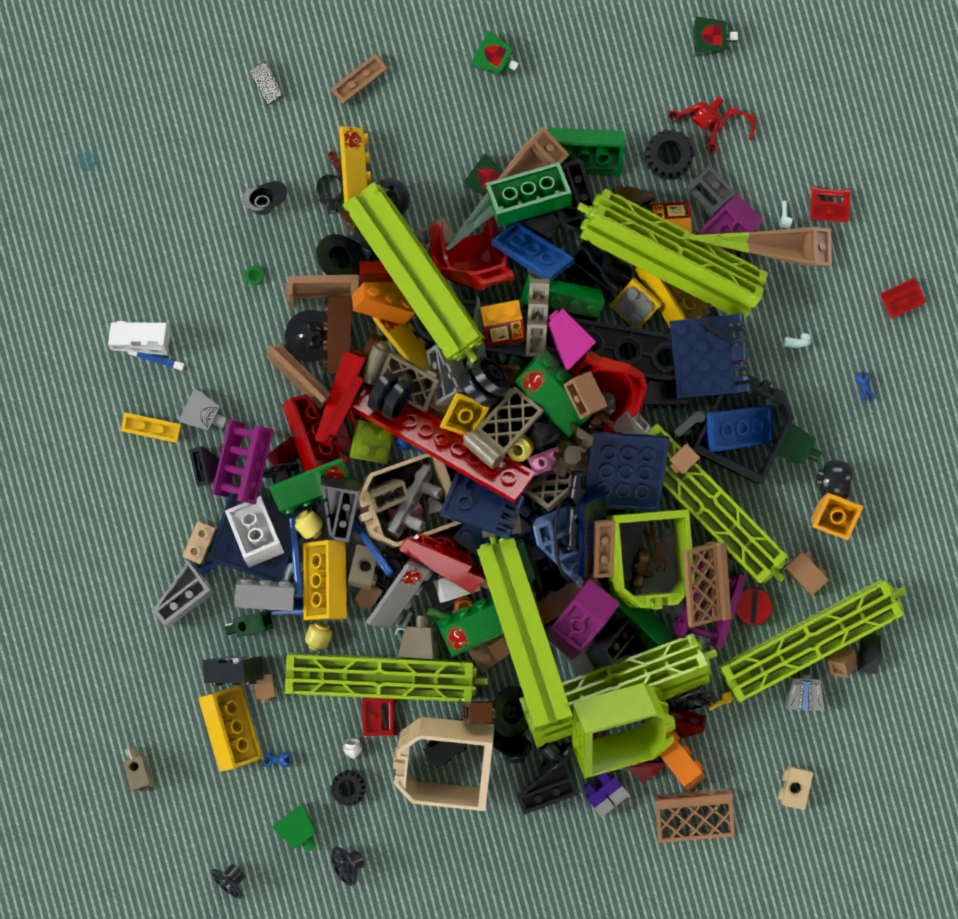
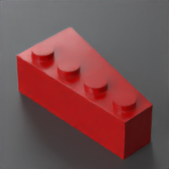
M307 394L291 397L282 404L305 472L342 458L344 464L348 462L347 457L343 456L339 450L340 446L337 441L332 439L329 447L315 440L321 419L319 418V412Z

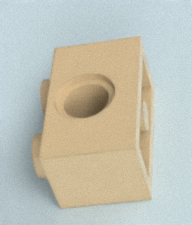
M197 521L182 557L198 564H203L218 528Z
M788 765V769L784 770L782 781H785L783 789L780 788L778 800H780L783 806L805 810L813 772ZM799 783V790L791 792V784Z

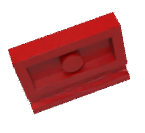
M381 261L359 262L360 286L363 282H394Z
M915 277L879 294L890 319L926 303Z

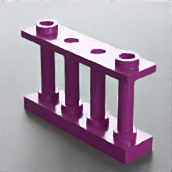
M229 419L211 494L228 498L230 492L238 494L237 501L256 505L274 429L255 425L254 430L244 429L245 423ZM242 436L252 438L249 449L240 448ZM238 455L247 457L245 468L235 466ZM233 474L243 476L240 487L231 485Z
M700 561L697 569L701 572L705 564ZM707 570L705 574V577L707 578L710 577L709 570ZM694 572L695 580H696L697 577H698V575ZM733 572V575L729 577L731 619L715 621L716 625L712 632L699 627H688L687 601H685L680 619L675 624V634L685 637L686 632L694 633L708 638L710 641L709 645L723 649L747 576ZM703 580L701 581V583H700L699 586H698V588H699L701 591L703 590V588H701V587H702V584H703ZM710 590L706 594L709 598L711 597ZM696 591L693 595L694 602H696L698 596L700 595ZM697 610L695 614L700 616L701 613ZM712 611L707 613L710 617L712 616Z

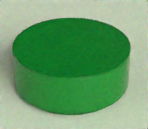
M250 266L245 271V279L251 285H259L264 280V272L258 266Z

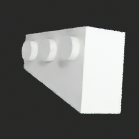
M117 321L116 323H111L108 346L110 350L168 356L170 331L167 323H127L125 321Z

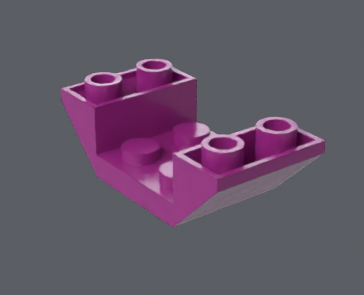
M736 194L695 235L753 232L764 220ZM720 247L729 253L734 251L733 249Z
M589 579L558 619L545 631L547 640L573 660L605 625L620 605V602Z

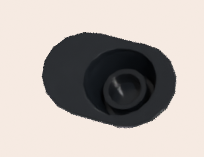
M272 181L253 187L244 193L243 204L247 209L252 210V212L258 215L269 214L275 206L285 200L287 187L279 181Z
M494 730L493 747L502 754L503 759L509 763L523 764L525 757L532 750L531 742L521 735L509 738L500 735Z

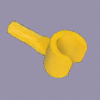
M731 691L722 693V700L708 706L709 710L711 711L720 705L731 703L733 700Z

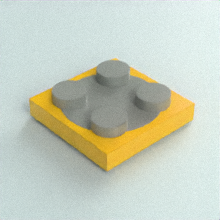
M633 278L609 306L633 328L640 329L663 303L636 278Z

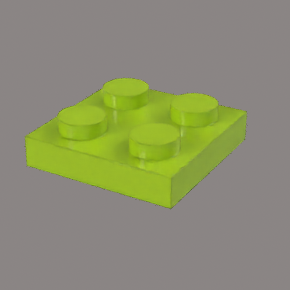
M356 420L349 458L388 464L393 434L372 422Z

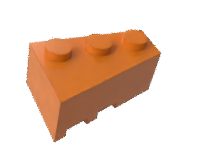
M363 282L352 294L353 311L400 325H404L415 314V311L395 282Z
M673 730L666 733V736L673 734L674 743L664 750L660 757L689 792L706 779L702 772L704 767L698 760H692L690 757L692 752L686 745H680L678 742L680 737Z

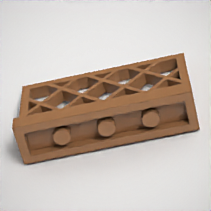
M280 343L275 347L270 345L267 348L269 353L265 357L303 394H307L311 401L321 410L326 405L330 392Z
M711 541L707 542L706 545L683 550L688 627L731 619L726 543ZM707 550H708V560H706V559L703 557L704 554H705V552H706ZM692 553L697 556L693 564L690 562V554ZM700 561L705 564L701 572L697 569ZM708 569H709V576H710L709 579H707V578L705 577V574H706V572H707ZM695 572L698 575V577L693 583L692 575ZM703 580L706 584L701 591L698 586ZM709 588L711 590L710 598L706 595ZM695 591L700 594L696 602L693 601ZM703 599L707 601V604L704 607V609L700 607V604L703 601ZM712 606V616L710 617L707 613ZM698 610L701 614L698 620L695 621L694 615Z
M730 788L654 795L658 843L735 836L733 794ZM720 804H728L729 810L724 815L716 810ZM701 806H707L711 809L705 817L697 812ZM683 807H687L692 811L685 819L678 814ZM660 809H669L672 812L667 820L660 816ZM713 812L721 817L715 826L707 820ZM694 814L702 819L696 827L688 822ZM675 815L683 821L677 829L669 824ZM723 821H726L730 825V831L721 832L718 827ZM704 822H706L709 826L712 827V829L705 834L701 833L698 830L704 824ZM685 824L693 829L689 835H683L679 832ZM666 825L674 831L670 837H662L661 831Z

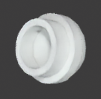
M347 739L343 745V751L350 758L355 759L362 751V744L359 739Z

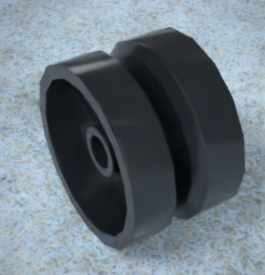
M480 357L473 364L472 368L468 369L461 377V384L466 393L475 402L485 407L493 406L499 400V397L504 395L511 387L510 378L504 369L488 357Z
M388 370L376 382L367 405L377 413L382 411L384 417L394 421L408 404L413 392V384L405 379L399 381V376Z

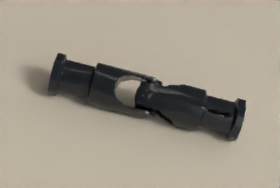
M571 470L570 474L572 477L571 487H569L565 531L567 533V544L564 549L578 551L582 550L580 539L581 534H583L586 499V488L584 486L587 472Z

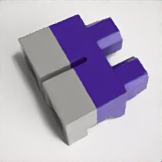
M608 772L597 775L598 779L602 782V785L598 788L591 781L583 786L588 801L601 818L615 807L614 804L617 806L630 795L615 776H611Z

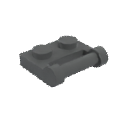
M710 165L684 189L699 201L708 211L707 214L710 217L736 193ZM698 184L717 201L714 206L696 188Z
M702 411L693 413L676 427L671 434L675 438H684L692 431L690 428L692 425L705 420V414Z

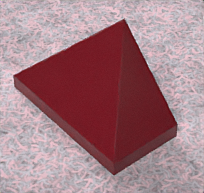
M291 436L279 444L268 454L267 458L272 465L291 462L299 456L293 437Z
M669 706V715L675 719L674 731L680 739L704 732L707 716L688 710H677L674 706Z
M646 761L625 768L644 784L664 767V762Z

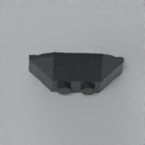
M580 158L564 163L561 166L571 190L572 206L558 209L556 212L562 227L581 235L582 229H580V226L587 217L577 207L580 202L587 206H593L594 196L582 159Z

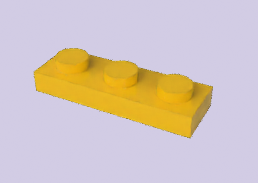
M124 412L121 431L178 443L182 424Z

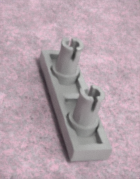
M423 464L421 469L417 470L413 484L407 488L410 499L399 503L395 517L388 524V532L392 537L399 539L406 526L418 532H422L425 522L411 516L424 493L436 499H439L443 493L442 488L429 483L434 475L430 466Z

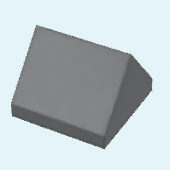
M430 496L428 498L429 514L441 511L443 504Z

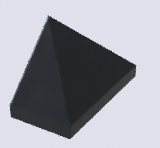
M204 446L189 449L197 487L211 484L217 472L219 459Z
M868 634L860 638L857 663L858 672L877 673L882 656L880 635Z

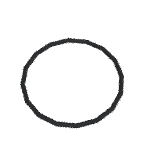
M564 499L556 509L553 541L557 566L562 577L570 582L573 580L564 573L557 544V524L560 509L564 503L568 502V499Z

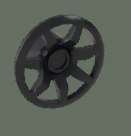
M286 462L264 469L262 478L271 477L273 485L291 478L290 472L297 470L300 465L296 462Z
M387 548L381 552V554L388 552V560L386 561L394 572L391 576H387L383 569L378 573L375 572L378 576L385 575L387 577L386 584L382 583L378 577L376 581L386 589L391 587L389 584L392 578H397L404 568L400 564L405 557L408 561L410 559V556L400 551L399 548ZM391 551H397L403 555L395 560Z
M699 685L695 689L682 693V696L677 698L673 705L677 710H694L712 702L715 695L712 691L701 690Z
M554 741L539 747V753L545 758L540 771L547 773L561 765L573 750L572 743L568 742L559 746Z
M334 847L331 851V861L336 874L346 885H355L357 882V870L364 866L361 854L356 850L347 853L341 847ZM337 867H341L342 870L339 872Z
M233 864L224 873L217 869L210 870L212 878L225 892L235 898H243V893L238 887L245 878L242 870Z

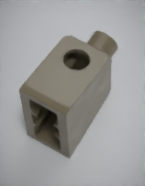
M391 478L367 489L376 513L410 499L404 481Z
M416 616V627H405L399 657L440 660L438 631L435 628H427L428 616Z
M136 746L126 749L128 760L123 762V766L131 791L139 793L155 787L156 783L147 758L142 755L139 756Z

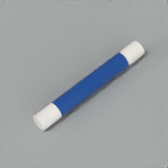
M128 351L130 355L183 371L185 366L184 363L159 355Z

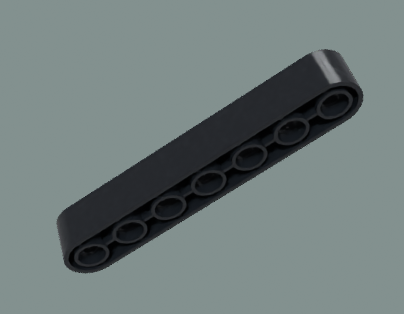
M459 298L473 319L476 301ZM480 302V307L489 306V305H495V304ZM521 309L526 338L528 310ZM415 313L414 323L419 335L427 342L436 344ZM549 313L547 316V332L549 331L548 323L550 322L548 318L551 315ZM571 317L597 342L595 354L635 367L643 372L645 380H675L673 362L670 366H662L657 360V355L662 350H667L672 354L671 334ZM484 339L486 353L503 356L515 355L527 360H532L536 357L526 356V340L487 347V341ZM623 344L632 345L635 349L634 358L630 360L623 359L619 354L620 346ZM546 345L545 350L562 365L556 347ZM583 356L572 367H575L583 359ZM588 364L584 369H589L591 365Z

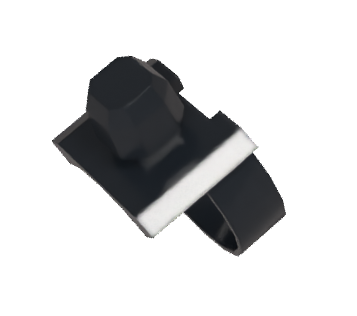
M327 174V175L322 176V177L318 180V182H317V184H316L317 193H318V185H319V182H320L323 178H325V177H335V178H337L340 182H341V180H340L337 176L332 175V174ZM343 185L341 193L336 198L324 199L319 195V202L321 204H328L326 206L330 215L338 213V204L336 202L344 200L342 196Z
M354 231L350 240L369 250L365 260L370 261L373 257L375 261H380L365 237Z

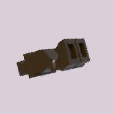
M573 422L570 423V431L576 438L574 440H562L558 446V452L554 451L552 454L555 461L551 468L564 478L570 469L576 470V464L581 459V452L585 453L593 445L594 436L587 430Z

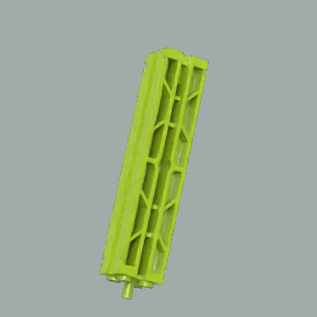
M373 182L363 189L362 193L345 202L343 207L349 212L350 217L436 344L442 349L445 357L449 360L460 361L467 356L472 364L475 363L478 358L473 350L483 345L482 341L486 338L479 331L472 317L390 197L387 196L384 188Z
M606 188L601 195H596L593 206L579 203L577 209L585 213L584 216L587 217L580 226V229H582L580 238L590 241L593 245L708 304L711 303L712 306L729 315L743 314L745 319L749 315L751 308H754L761 300L764 290L762 287L766 283L768 272L762 269L759 270L756 266L718 246L686 239V236L695 234L618 194H613L612 191Z
M658 423L654 424L645 435L669 437L663 488L684 510L689 509V515L716 542L726 543L727 553L755 582L766 583L774 576L781 583L785 577L778 570L786 564L787 561L785 559L788 556L696 462L684 474L680 472L676 474L669 467L671 464L669 459L681 447Z
M497 536L489 537L491 543L481 545L477 552L535 731L538 733L557 725L574 721L515 539L510 538L506 540L501 538L498 540Z
M877 580L871 585L858 590L734 656L728 661L719 664L718 668L733 697L740 703L746 700V698L761 692L885 626L894 619L900 618L904 615L902 612L904 607L900 600L896 599L907 594L904 587L895 591L890 582Z
M693 633L685 638H679L631 656L614 665L602 667L562 682L571 713L572 702L641 683L661 689L662 698L659 700L663 701L695 689L699 685L710 683L709 675L712 672L709 667L711 666L709 659L717 657L718 654L715 649L703 653L702 643L700 639L696 640ZM525 697L519 699L537 748L544 746L545 743H551L572 735V722L557 725L536 733Z
M290 652L286 656L285 694L471 702L472 697H476V685L488 686V678L476 677L477 665H473L472 660H435Z

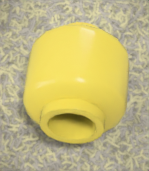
M523 435L507 452L509 457L518 462L528 459L534 450L531 438Z
M305 510L296 517L295 528L305 539L312 537L316 539L322 534L323 521L314 511Z
M316 621L309 625L305 635V642L311 650L319 651L328 647L332 637L330 626L321 621Z

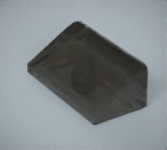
M266 61L250 71L267 106L284 97Z

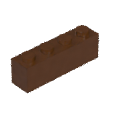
M328 297L327 301H324L323 311L327 313V320H323V332H327V339H323V351H326V359H323L322 369L326 370L328 375H336L343 352L350 353L351 297Z
M585 572L583 573V586L591 579L604 589L599 578L593 577V572L585 576ZM567 581L562 585L563 588L548 592L542 600H535L544 629L558 619L581 590L574 581Z

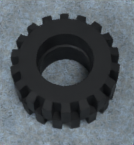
M665 129L663 132L659 131L650 139L645 150V163L647 162V168L651 169L654 176L658 175L660 179L667 178V180L677 179L679 176L684 175L691 166L694 156L693 144L689 142L690 138L688 136L685 137L683 135V132H676V129L671 131ZM671 144L677 147L681 155L680 160L674 165L663 163L658 156L661 146Z

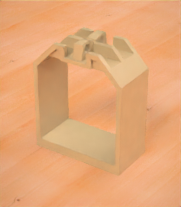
M426 453L368 474L360 488L357 508L361 511V514L358 515L360 523L365 522V530L369 537L391 548L400 546L404 542V540L395 542L383 535L367 490L373 477L429 458L438 486L443 489L442 497L445 501L452 484L445 464ZM451 520L452 523L422 534L428 536L461 523Z
M430 717L418 718L400 731L398 747L395 748L393 769H396L394 785L412 804L485 811L494 724L467 723L459 720ZM419 739L484 745L480 788L416 781L408 772L410 746Z

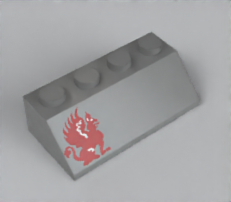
M410 558L366 623L388 629L394 623L397 625L403 617L400 613L403 609L408 610L413 603L411 600L412 596H418L423 586L421 583L423 580L428 581L434 572L415 559Z

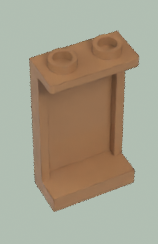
M359 275L289 276V283H285L287 303H291V308L296 309V299L352 298V294L360 287Z

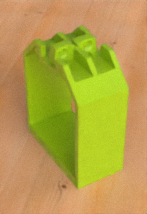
M689 509L606 516V520L613 519L615 521L613 577H608L609 590L628 607L657 610L662 609V605H678L686 596L683 550L692 548ZM673 519L678 583L670 592L632 595L624 588L619 523ZM693 553L690 554V562H691L692 564H693ZM693 573V575H692V582H693V583L695 582V575H694V573Z
M641 683L572 702V716L574 720L572 721V745L584 778L653 760L674 743L673 734L666 736V733L675 730V719L669 715L668 704L665 701L659 700L662 698L661 689ZM649 718L638 728L593 740V733Z

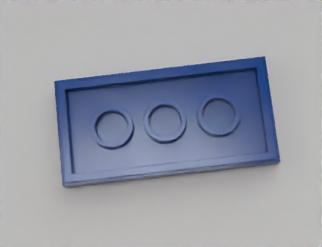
M519 222L514 223L491 240L492 246L541 278L549 279V282L575 262V258Z
M771 405L707 413L709 452L774 443Z

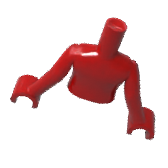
M718 96L711 105L699 102L680 112L671 110L667 118L670 114H675L676 119L673 121L675 123L678 118L697 111L691 119L701 129L707 131L713 124L709 143L705 147L706 150L708 146H713L714 151L711 153L713 155L717 150L715 139L721 122L717 109L724 100Z

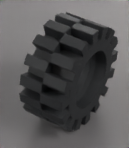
M353 770L340 772L336 775L331 785V794L340 805L353 806L363 799L366 792L364 778ZM352 781L356 786L355 793L345 795L341 790L342 783Z

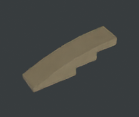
M530 278L526 356H537L546 349L549 279Z

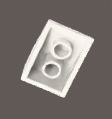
M261 496L257 498L256 505L244 502L225 510L243 558L249 568L284 553Z

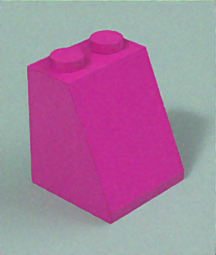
M563 309L560 312L555 310L548 318L550 321L548 328L562 366L568 371L596 341Z

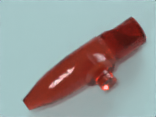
M333 151L328 152L327 155L332 165L342 176L341 158L338 159Z

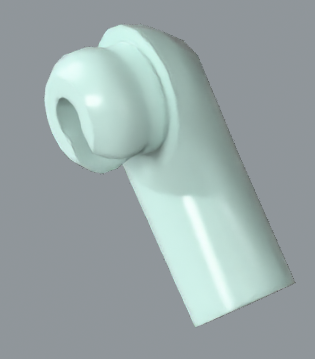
M802 333L801 339L785 337L783 346L791 348L809 346L811 335Z
M293 562L287 564L282 581H291V577L294 574ZM300 562V564H301V572H302V571H303V563Z

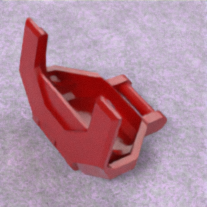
M494 215L483 223L484 230L482 233L465 237L447 251L445 248L450 242L444 243L443 223L429 226L431 259L445 278L460 287L475 288L478 291L501 282L508 283L514 281V274L512 270L508 269L510 257L491 245V240L498 236V225Z
M587 351L583 355V359L574 368H570L567 371L575 378L583 374L581 371L588 364L591 365L586 373L591 371L606 403L613 402L617 405V411L614 414V424L629 408L630 417H635L641 411L647 391V383L643 372L624 362L600 357L592 351ZM602 421L601 432H611L612 427Z

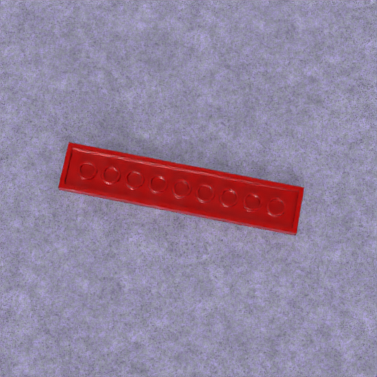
M367 384L350 406V410L514 504L535 477L534 471L506 455L495 469H491L463 445L464 435L441 428L440 425L443 421L441 418L428 411L425 413L409 403L394 421L384 417L382 411L375 412L367 405L375 385Z

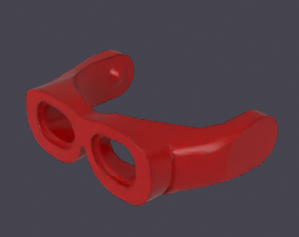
M730 107L729 111L723 116L719 129H722L727 117L742 115L751 124V132L748 138L751 140L755 131L756 117Z

